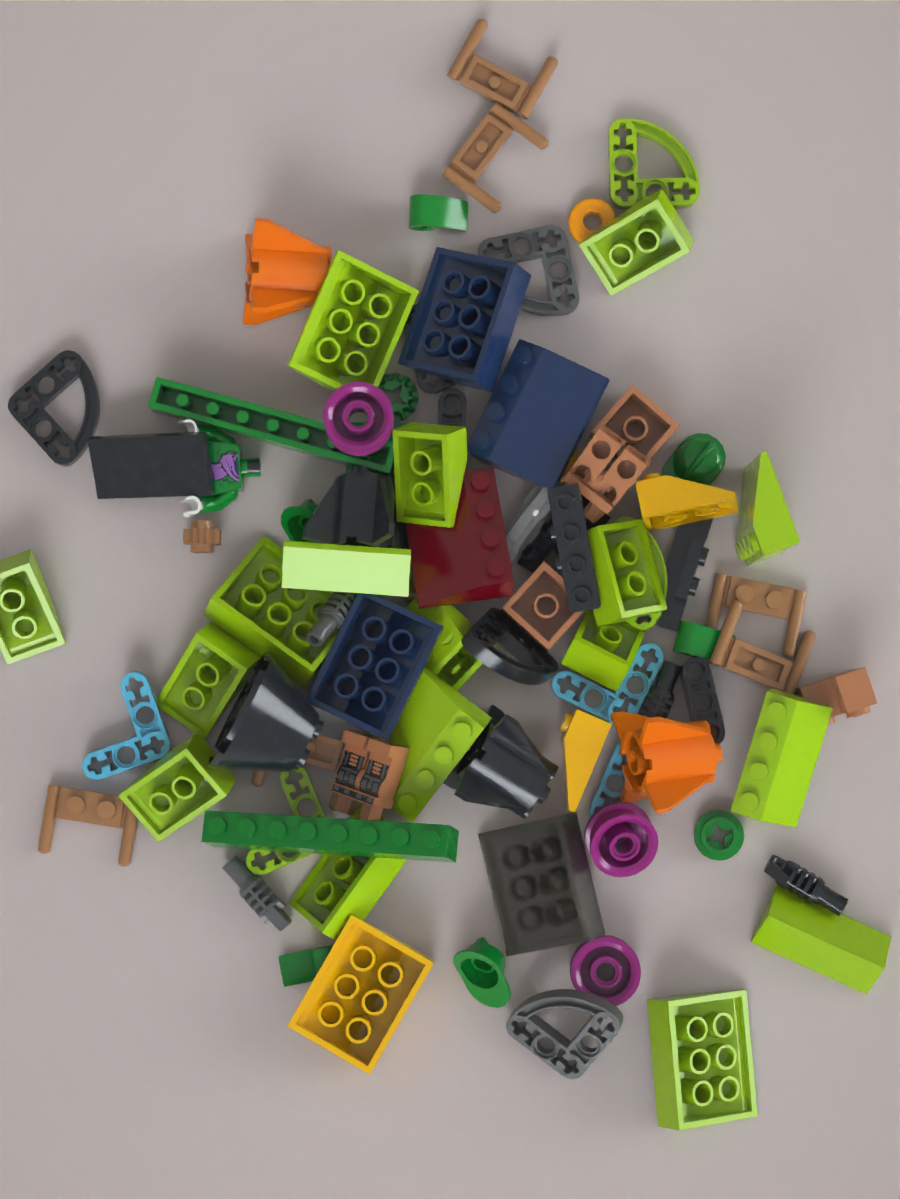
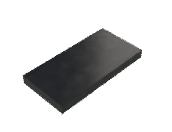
M206 432L92 436L87 439L98 499L211 496L215 493Z

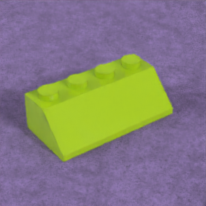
M775 688L766 692L731 812L761 822L797 827L834 707Z
M360 803V805L357 807L355 811V814L352 815L349 819H358L362 803ZM382 815L379 821H389ZM324 854L289 904L320 932L336 941L351 914L363 921L407 859Z

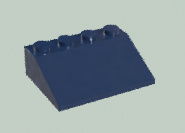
M436 247L398 364L466 387L493 393L532 275L514 262Z
M519 339L467 443V452L483 464L545 489L558 486L610 380L546 348Z
M358 593L306 699L310 704L389 742L444 627L376 594Z

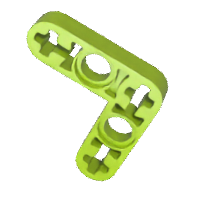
M299 767L298 770L294 769L296 773L303 774V778L299 780L302 790L307 786L310 789V793L301 794L295 799L291 795V793L297 792L295 785L286 782V778L290 777V773L281 772V785L294 816H303L298 811V803L303 798H309L314 801L316 806L315 812L309 817H318L320 815L327 818L307 770L304 767ZM251 850L247 855L246 864L252 873L263 875L310 856L313 853H297L296 856L289 858L284 856L281 851H276V855L282 862L275 864L274 858L265 863V869H261L259 865L254 866L252 863L256 859L255 853L260 852L262 856L272 853V851Z

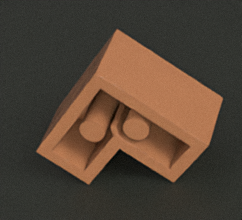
M865 667L853 669L799 687L796 690L797 695L834 707L828 725L835 723L834 716L846 714L847 718H854L871 712L869 706L877 704Z

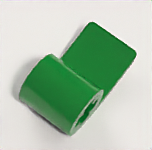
M426 194L410 196L409 229L433 231L439 227L462 232L467 231V201Z
M681 620L673 651L687 656L710 660L720 630Z
M333 945L280 955L279 964L283 985L287 987L313 981Z

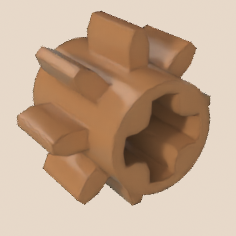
M193 520L191 521V529H184L183 544L191 545V553H214V545H221L222 530L214 529V521Z

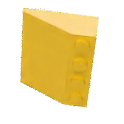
M351 914L287 1027L370 1075L435 960Z

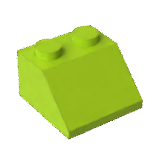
M593 609L587 610L560 664L617 692L632 665L646 631L637 630L624 621L597 627Z

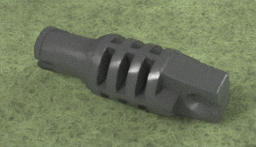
M333 592L319 610V619L307 633L306 640L314 647H321L333 630H338L342 627L358 593Z
M237 855L222 867L239 886V895L265 924L270 921L279 931H282L292 922L282 909L286 904L261 876H254Z

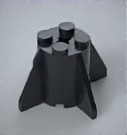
M353 466L350 472L336 477L334 483L304 525L302 539L325 544L409 549L405 523L397 522L395 476L369 472L370 469L365 466Z
M492 704L487 712L492 719L475 740L471 749L465 753L443 783L452 789H456L454 795L466 802L509 809L525 819L531 813L536 802L542 804L549 795L551 788L547 784L553 779L559 767L539 753L517 720L508 714L505 715L502 710Z

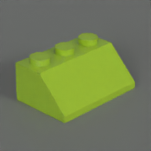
M643 519L600 525L589 529L588 536L601 606L598 609H593L597 627L667 610Z

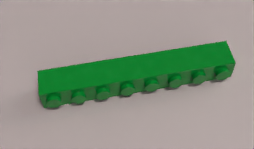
M156 377L148 407L153 412L181 420L190 419L199 425L213 427L224 432L347 466H365L370 469L369 472L391 475L393 473L394 453L392 441H388L380 450L369 455H349L340 451L332 444L327 436L323 422Z
M205 810L201 842L219 848L456 863L459 830L450 825Z

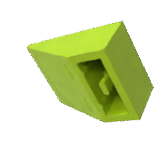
M416 596L405 609L444 627L425 667L458 691L483 664L471 655L461 642L462 637L473 624L453 605L419 609Z

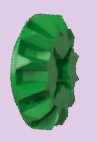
M397 372L384 374L378 387L382 391L385 389L390 392L398 390L400 386L402 387L399 397L405 405L397 402L391 404L394 422H400L409 418L416 410L419 398L417 387L410 378Z
M710 811L702 816L694 829L695 845L702 855L709 859L717 861L727 860L736 855L743 845V826L736 816L727 811ZM714 822L720 830H731L730 833L723 837L724 848L721 847L717 840L706 841V838H709L714 833Z

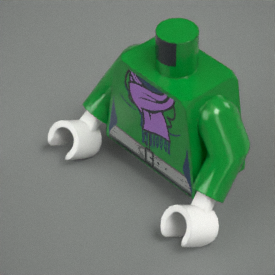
M190 419L178 421L179 424L187 426V432H206L215 485V493L211 496H188L181 500L180 503L187 502L192 508L191 511L183 513V516L191 517L198 512L221 511L234 502L240 492L244 491V477L261 476L260 458L242 459L241 446L236 444L233 437L216 428L196 425Z

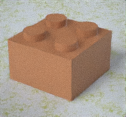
M632 384L595 426L589 437L593 438L598 429L605 425L626 441L614 457L615 459L630 444L651 460L680 425Z
M543 562L501 609L502 612L547 652L584 612L569 611L564 580L546 562Z

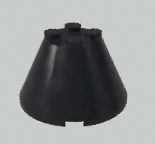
M265 652L256 664L252 678L244 685L214 747L219 751L215 757L210 756L207 764L212 769L291 772L293 769L298 770L299 767H303L310 754V750L306 749L309 741L311 742L313 738L316 739L322 730L324 722L319 720L320 715L274 657Z

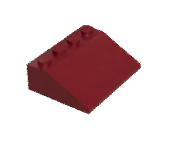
M494 468L466 470L454 527L447 528L405 523L408 547L411 550V566L419 609L511 597L513 595L514 578Z

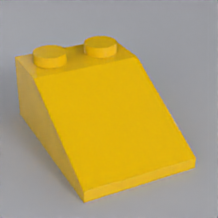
M659 473L645 475L641 478V481L635 482L642 519L649 532L739 513L736 493L733 491L668 475L660 476Z
M578 709L573 710L572 714H565L559 731L564 733L561 738L565 805L567 810L574 813L612 725Z

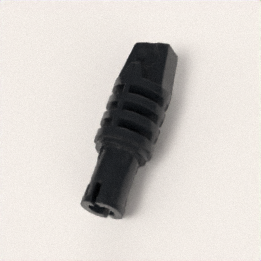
M664 661L655 686L651 685V688H649L638 715L668 718L675 700V694L672 692L682 666Z
M773 854L764 868V872L774 878L775 882L782 888L788 889L792 894H797L801 899L804 898L808 903L811 902L813 904L816 902L837 916H840L847 905L848 898L825 886L822 878L816 877L812 872L809 873L807 869L801 868L800 865L793 861H786Z

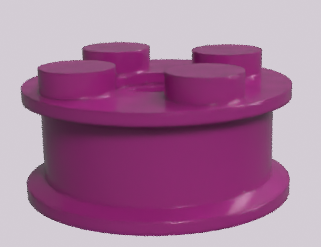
M351 382L342 385L329 396L323 411V422L327 436L336 448L349 455L365 456L380 450L388 442L394 427V416L390 400L382 390L366 382ZM356 412H363L368 417L366 423L361 426L353 425L350 422V418Z
M616 802L600 808L589 819L584 832L585 845L591 854L594 864L603 873L613 877H628L641 872L653 861L658 850V835L648 815L643 809L632 803ZM627 837L623 842L616 843L618 839Z
M598 935L585 940L575 950L570 962V978L576 990L594 994L618 1006L631 998L637 990L641 978V967L637 955L626 942L614 936ZM602 963L613 965V975L608 979L597 977V968Z

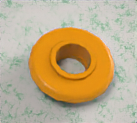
M589 198L583 199L573 207L569 214L568 226L575 240L582 242L597 231L585 228L583 221L586 216L596 215L599 217L602 224L600 228L616 218L614 210L608 203L601 199Z

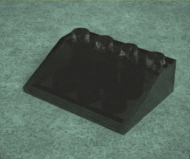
M576 811L575 813L569 812L478 834L506 956L587 942L605 935Z

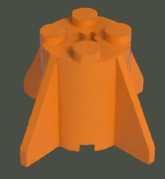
M255 218L253 234H245L247 282H245L246 296L243 325H258L312 307L331 263V246L317 245L269 219Z
M624 711L611 713L610 718L621 739L620 755L626 754L627 765H621L625 783L619 802L633 804L648 797L656 814L669 812L706 783L714 782L717 763L722 761V749L718 743H714L707 720L682 723L662 717H647Z

